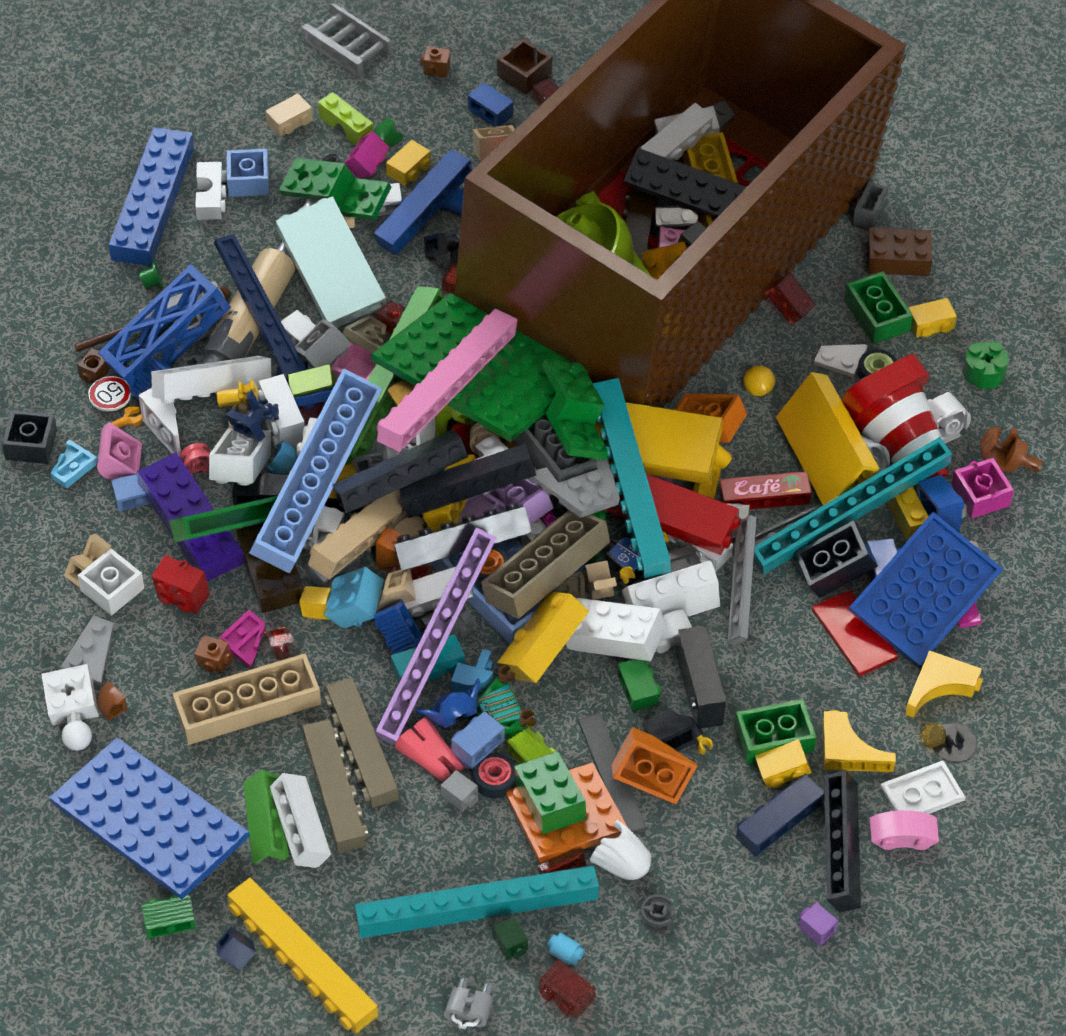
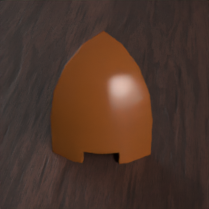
M110 682L104 684L97 695V706L105 718L110 721L127 710L126 698Z

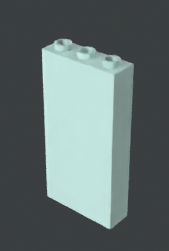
M333 196L328 199L323 198L314 205L302 207L297 212L283 215L279 220H276L277 231L322 319L340 328L387 307L386 297Z

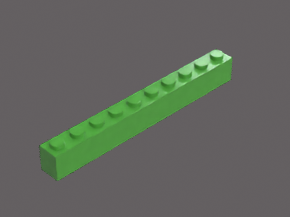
M417 286L390 339L444 298L439 288ZM377 363L367 381L383 389L345 465L352 464L351 461L354 458L368 454L378 435L376 428L379 421L388 416L393 406L387 389L394 383L404 380Z

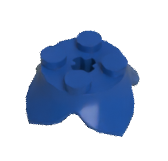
M479 678L476 679L475 684L465 693L442 694L434 707L429 710L418 708L415 710L417 713L433 721L436 726L440 725L441 728H447L457 723L455 718L459 716L467 718L478 712L476 707H478L477 694L480 680Z

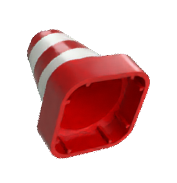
M916 354L905 356L866 376L849 388L841 399L858 431L866 438L886 447L890 455V461L893 464L941 437L923 390L930 375ZM945 467L926 479L942 475L945 478L949 472Z

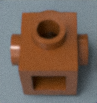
M427 46L426 53L421 56V66H424V74L447 77L451 65V50Z
M203 636L194 653L198 666L203 667L209 672L223 673L226 666L231 664L233 658L229 643L221 638L214 639Z

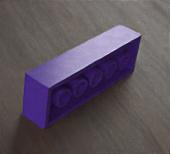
M176 452L137 471L138 484L145 492L147 499L171 535L170 520L215 510ZM229 530L176 542L191 566L205 572L207 582L243 564V551Z

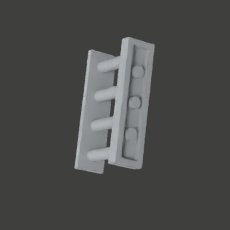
M335 3L332 4V17L321 26L314 28L307 23L302 27V38L305 42L357 77L364 74V62L378 51L382 50L388 55L391 53V40L387 36L377 32ZM338 22L346 26L331 38L323 34ZM352 31L359 35V37L345 47L337 43ZM365 41L373 44L371 48L360 56L351 53Z

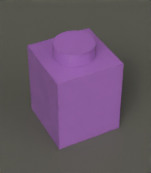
M817 902L811 908L806 907L799 916V929L819 946L837 931L838 920Z

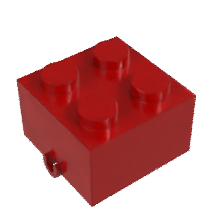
M165 555L152 575L159 601L165 605L174 604L184 613L192 612L197 614L210 595L205 572L188 565L186 560L178 561Z

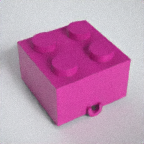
M994 458L978 463L972 461L969 466L954 470L951 485L954 491L962 497L971 519L1011 505L1014 489Z

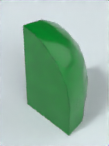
M390 117L382 121L373 130L389 148L403 139L402 133H397L394 128L396 123Z

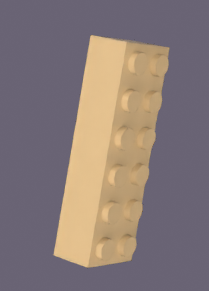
M306 653L172 693L175 711L188 745L321 705L320 689Z

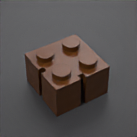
M522 38L511 47V51L507 50L497 58V76L523 93L528 94L552 74L553 56L539 48L537 49L536 59V46Z

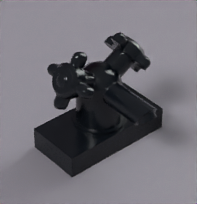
M446 233L424 236L425 257L439 256L450 252L451 266L457 270L460 239L456 234L446 236Z

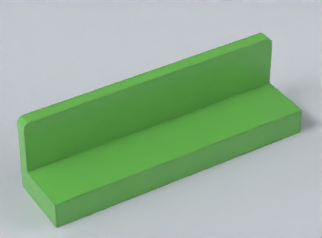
M260 770L243 783L253 863H259L268 856L278 860H286L289 857L288 842L270 786L279 776L265 770Z

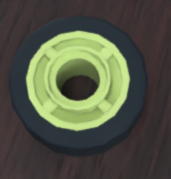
M882 349L869 350L859 359L858 377L861 380L894 363L897 359L893 354Z

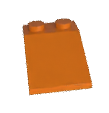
M684 393L674 409L676 411L722 418V434L720 438L722 443H730L747 416L740 396L731 394Z
M632 727L611 767L614 779L677 804L694 774L697 764L653 735Z

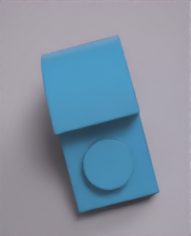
M482 649L476 667L462 663L457 664L451 680L452 693H465V691L471 689L478 678L480 685L477 696L481 695L493 682L494 661L491 660V651Z

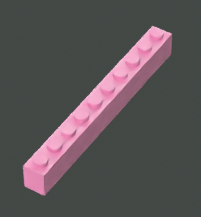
M497 309L486 315L483 321L478 326H475L471 333L464 337L455 349H451L444 360L439 361L437 367L432 372L427 373L421 383L415 385L409 395L403 397L397 407L391 409L385 419L379 421L376 428L378 431L377 441L401 452L515 336L517 319Z

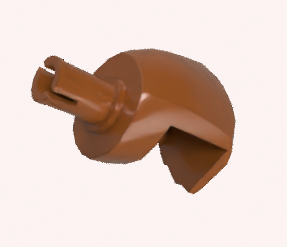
M1001 427L989 428L980 440L981 458L983 460L994 458L1002 471L1014 472L1019 465L1035 473L1041 468L1043 460L1026 453L1028 443L1018 439V430L1016 428H1011L1007 439L1003 442L999 441Z

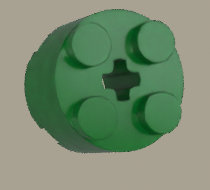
M997 341L971 344L966 353L963 368L965 379L980 389L996 388L1005 379L1009 362L1008 354L1002 348V344Z

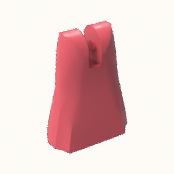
M422 718L414 725V731L408 729L399 736L394 747L396 750L422 766L442 782L451 776L447 768L453 773L456 770L460 772L464 769L458 757L452 753V750L429 718Z

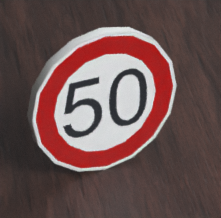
M103 377L91 385L88 392L89 401L95 408L101 411L119 410L130 401L132 395L129 392L131 389L130 385L120 377Z

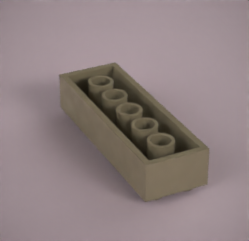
M568 510L481 582L486 603L518 619L610 543L606 521L591 514L580 518Z

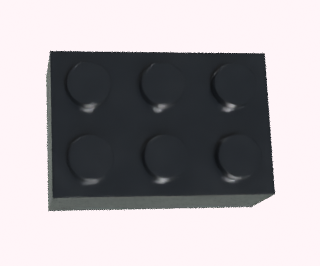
M854 520L795 552L809 587L819 598L878 567L863 531Z

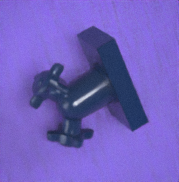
M250 390L247 392V400L250 403V406H248L249 412L242 414L231 409L225 415L234 431L260 442L266 437L260 424L267 417L268 420L273 418L274 420H279V405H272L268 403L267 399L256 398L254 392Z

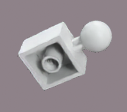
M84 664L43 673L42 680L47 711L52 725L68 723L62 731V741L67 748L75 751L86 748L91 742L92 732L90 727L81 720L99 717L92 674L88 665Z

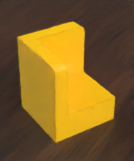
M308 586L304 588L299 602L303 617L329 620L324 615L331 588Z

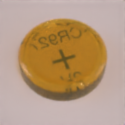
M939 723L928 724L920 733L922 744L929 748L939 746L946 738V730Z

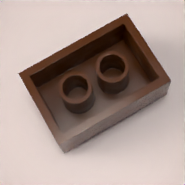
M869 227L867 273L877 274L884 271L885 274L930 276L932 265L931 230Z

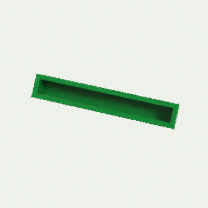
M278 496L170 520L174 543L265 522Z

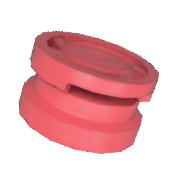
M190 444L181 451L180 459L191 475L199 471L203 473L209 472L210 449L206 444Z

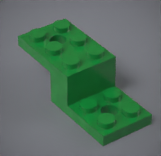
M295 158L279 192L284 196L315 199L316 202L333 196L343 216L376 220L392 187L389 182L355 178L345 163Z
M545 359L542 368L556 392L545 414L566 453L570 456L606 460L609 452L594 427L605 404L583 365L576 362L568 363L557 359Z

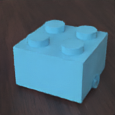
M367 567L335 577L331 585L332 588L324 616L341 628H348L353 625L360 627L362 622L374 618L384 580Z

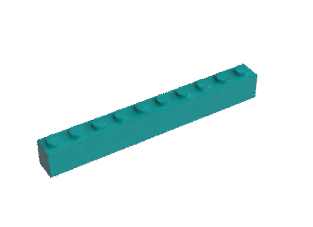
M619 378L593 383L605 404L597 419V423H602L603 428H600L602 441H607L608 446H605L609 452L607 459H612L613 464H610L613 478L617 477L616 488L619 496L622 495L623 501H620L622 513L627 514L628 517L625 520L628 533L632 532L633 538L630 539L633 552L637 551L639 556L636 557L638 571H643L644 578L671 573L670 557Z
M938 437L754 546V562L763 575L795 557L796 551L847 523L859 519L918 484L919 481L950 465L952 459L951 451L941 437Z
M589 866L355 904L359 937L366 938L598 900L599 885L595 867Z

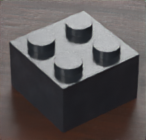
M11 410L2 442L5 460L48 464L57 433L54 414Z

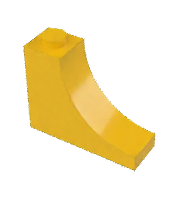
M929 651L907 703L905 715L914 718L917 711L925 703L936 697L963 695L972 698L974 692H979L982 686L983 679L980 678L982 669Z
M837 710L824 711L822 720L823 770L894 772L895 753L877 750L863 742L851 728L847 712Z

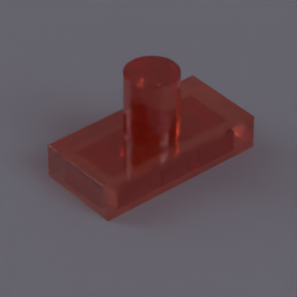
M286 627L264 632L266 642L271 647L274 646L276 659L290 657L287 643L293 642L291 631Z
M581 847L565 852L539 864V874L587 867L585 853Z

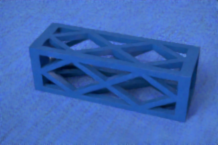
M190 264L98 353L120 378L127 381L132 388L139 376L144 372L153 355L163 351L161 360H164L171 366L231 306L218 288ZM183 292L178 304L166 309L170 296ZM203 292L204 295L196 301L197 297ZM154 310V312H153V314L151 315V317H148V318L144 319L147 315H149V314ZM204 312L200 325L186 330L192 318ZM174 320L173 325L156 339L157 335ZM144 330L138 342L126 348L130 334ZM183 341H185V342L176 350L178 344L181 343V342H183ZM132 359H134V360H133V363H132L128 368H126L125 366H126Z

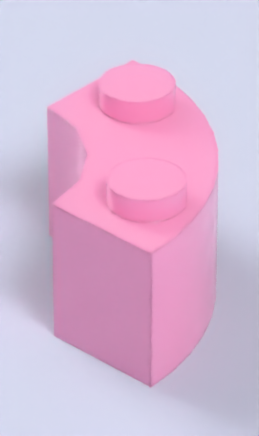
M898 810L870 817L872 843L885 850L902 847L926 850L930 846L939 843L937 817L919 811Z

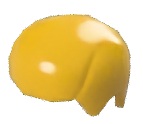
M755 365L745 373L743 385L751 395L763 396L772 392L775 385V377L769 368L763 365Z

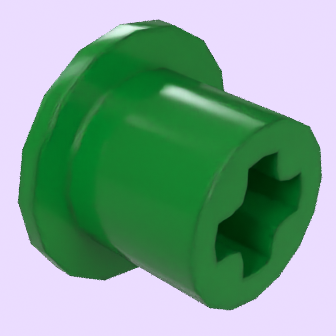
M156 262L152 263L153 267L139 272L145 289L156 285L164 287L163 278Z

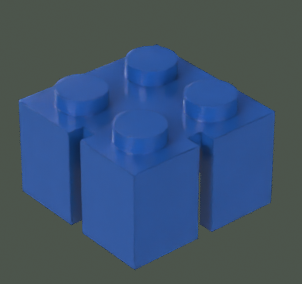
M942 475L919 481L917 496L927 515L930 516L934 512L960 533L964 501L954 491L951 483L947 482Z

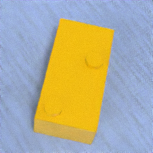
M550 592L524 627L516 632L513 642L497 663L500 666L508 665L510 670L507 673L510 671L514 672V679L537 683L589 613V610L572 594Z

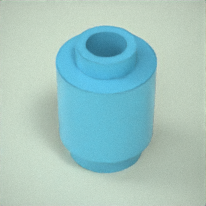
M559 933L558 936L553 935L547 945V948L550 949L549 954L568 966L572 964L576 967L578 964L577 960L581 959L585 952L580 943L562 933Z

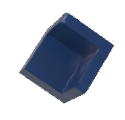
M231 926L215 944L217 955L239 970L256 953L254 942Z

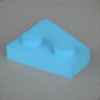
M71 440L67 441L65 453L60 454L58 463L50 473L52 479L65 488H68L95 467L98 462V458Z

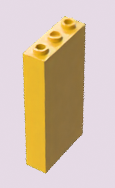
M811 372L778 413L776 419L804 471H807L808 478L820 501L825 505L874 476L880 468L828 375Z
M626 402L645 473L709 485L722 434V418ZM596 421L594 427L601 438L600 428H603L602 423H597ZM603 441L604 445L608 446L607 441ZM608 459L609 465L613 464L612 459Z

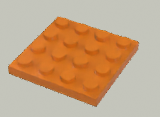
M593 762L569 770L586 800L587 819L546 834H542L518 788H512L506 792L507 800L539 864L601 844L603 838H618L621 832L614 827L617 820L627 826Z

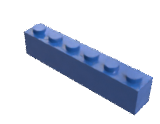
M453 149L445 154L440 162L428 172L427 176L415 186V189L409 196L402 200L397 209L390 213L386 221L377 227L374 232L377 244L392 254L397 255L464 183L465 177L473 170L471 160Z

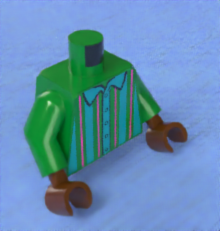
M502 665L499 668L500 677H496L478 698V712L467 717L469 724L472 718L478 717L485 711L505 727V738L511 739L523 731L526 725L534 726L536 719L531 717L534 715V712L530 709L521 710L509 683H505L506 680H514L515 673L510 671L506 675L510 667Z

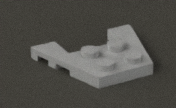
M595 459L597 461L596 470L562 482H557L547 467L536 470V476L528 478L531 483H538L542 486V490L548 495L553 494L559 499V503L580 518L619 505L620 497L608 459Z

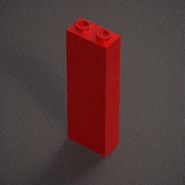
M646 474L662 532L719 555H722L725 548H729L732 541L731 534L733 530H738L741 523L739 508ZM614 477L615 483L618 482L617 477ZM622 495L619 496V505L604 509V511L628 519L627 514H623L620 501H623Z

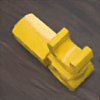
M250 380L249 384L238 382L237 389L217 391L219 407L239 405L241 402L250 404L247 400V392L252 390L256 398H259L258 387L255 386L253 380Z

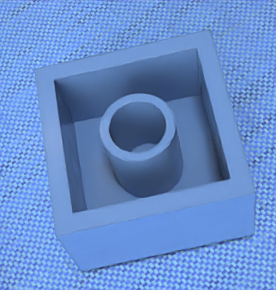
M267 149L227 150L229 197L269 195Z

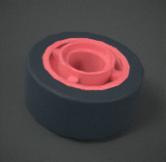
M501 753L488 754L473 767V782L478 785V792L488 798H502L506 796V792L516 786L514 770L516 765L514 761ZM491 774H499V776H497V777H492V776H490V775H491Z

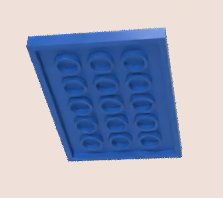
M932 512L848 610L919 668L926 660L929 651L933 652L1002 572L1003 568Z

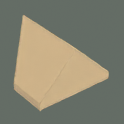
M410 568L388 573L376 612L400 600H403L404 603L416 600Z

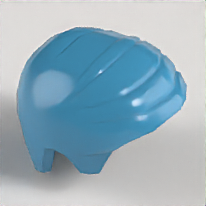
M282 441V444L278 443L276 445L279 452L270 466H265L268 473L288 475L298 458L296 449L287 442Z

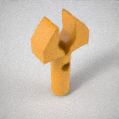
M133 406L125 408L124 417L111 422V424L118 428L127 424L134 427L140 425L143 421L142 414L132 417V415L140 412V408Z

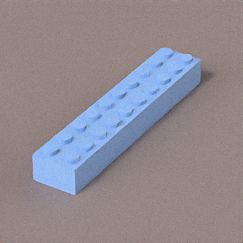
M343 368L249 552L250 554L290 574L333 489L332 485L336 483L383 388Z

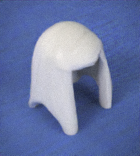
M617 820L614 827L621 832V835L614 839L603 838L601 844L593 852L590 862L599 865L620 878L626 880L640 879L649 871L651 854L640 839L627 826Z

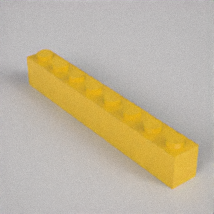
M248 878L228 894V909L235 917L240 916L244 920L243 923L249 932L253 933L255 931L260 936L259 940L266 949L271 947L276 952L275 957L282 965L287 964L291 968V973L296 980H303L307 984L306 987L313 997L319 996L323 1000V1006L330 1014L335 1012L338 1015L340 1024L346 1030L351 1029L357 1034L378 1017V1005L251 878Z

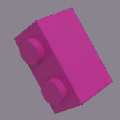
M371 131L360 139L344 163L357 178L364 179L367 176L370 178L376 173V166L387 157L385 153L389 146Z

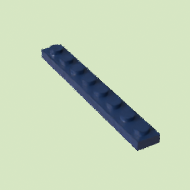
M235 234L215 239L214 245L285 379H288L289 374L306 370Z

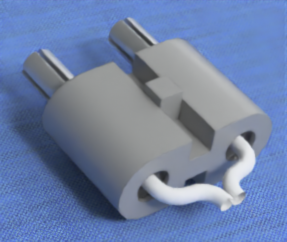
M462 978L459 986L454 987L451 991L444 1015L448 1020L459 1024L460 1029H466L467 1026L484 1027L493 1004V997L490 995L492 985L489 984L488 986L487 983L484 985L482 992L476 991L475 994H471L470 989H467L469 981L466 978L464 981V978ZM463 1020H466V1021H468V1023H465V1024L463 1025V1024H462V1021H463Z

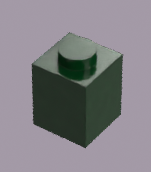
M515 917L493 926V938L506 960L512 957L514 959L520 958L526 953V950H528V938Z

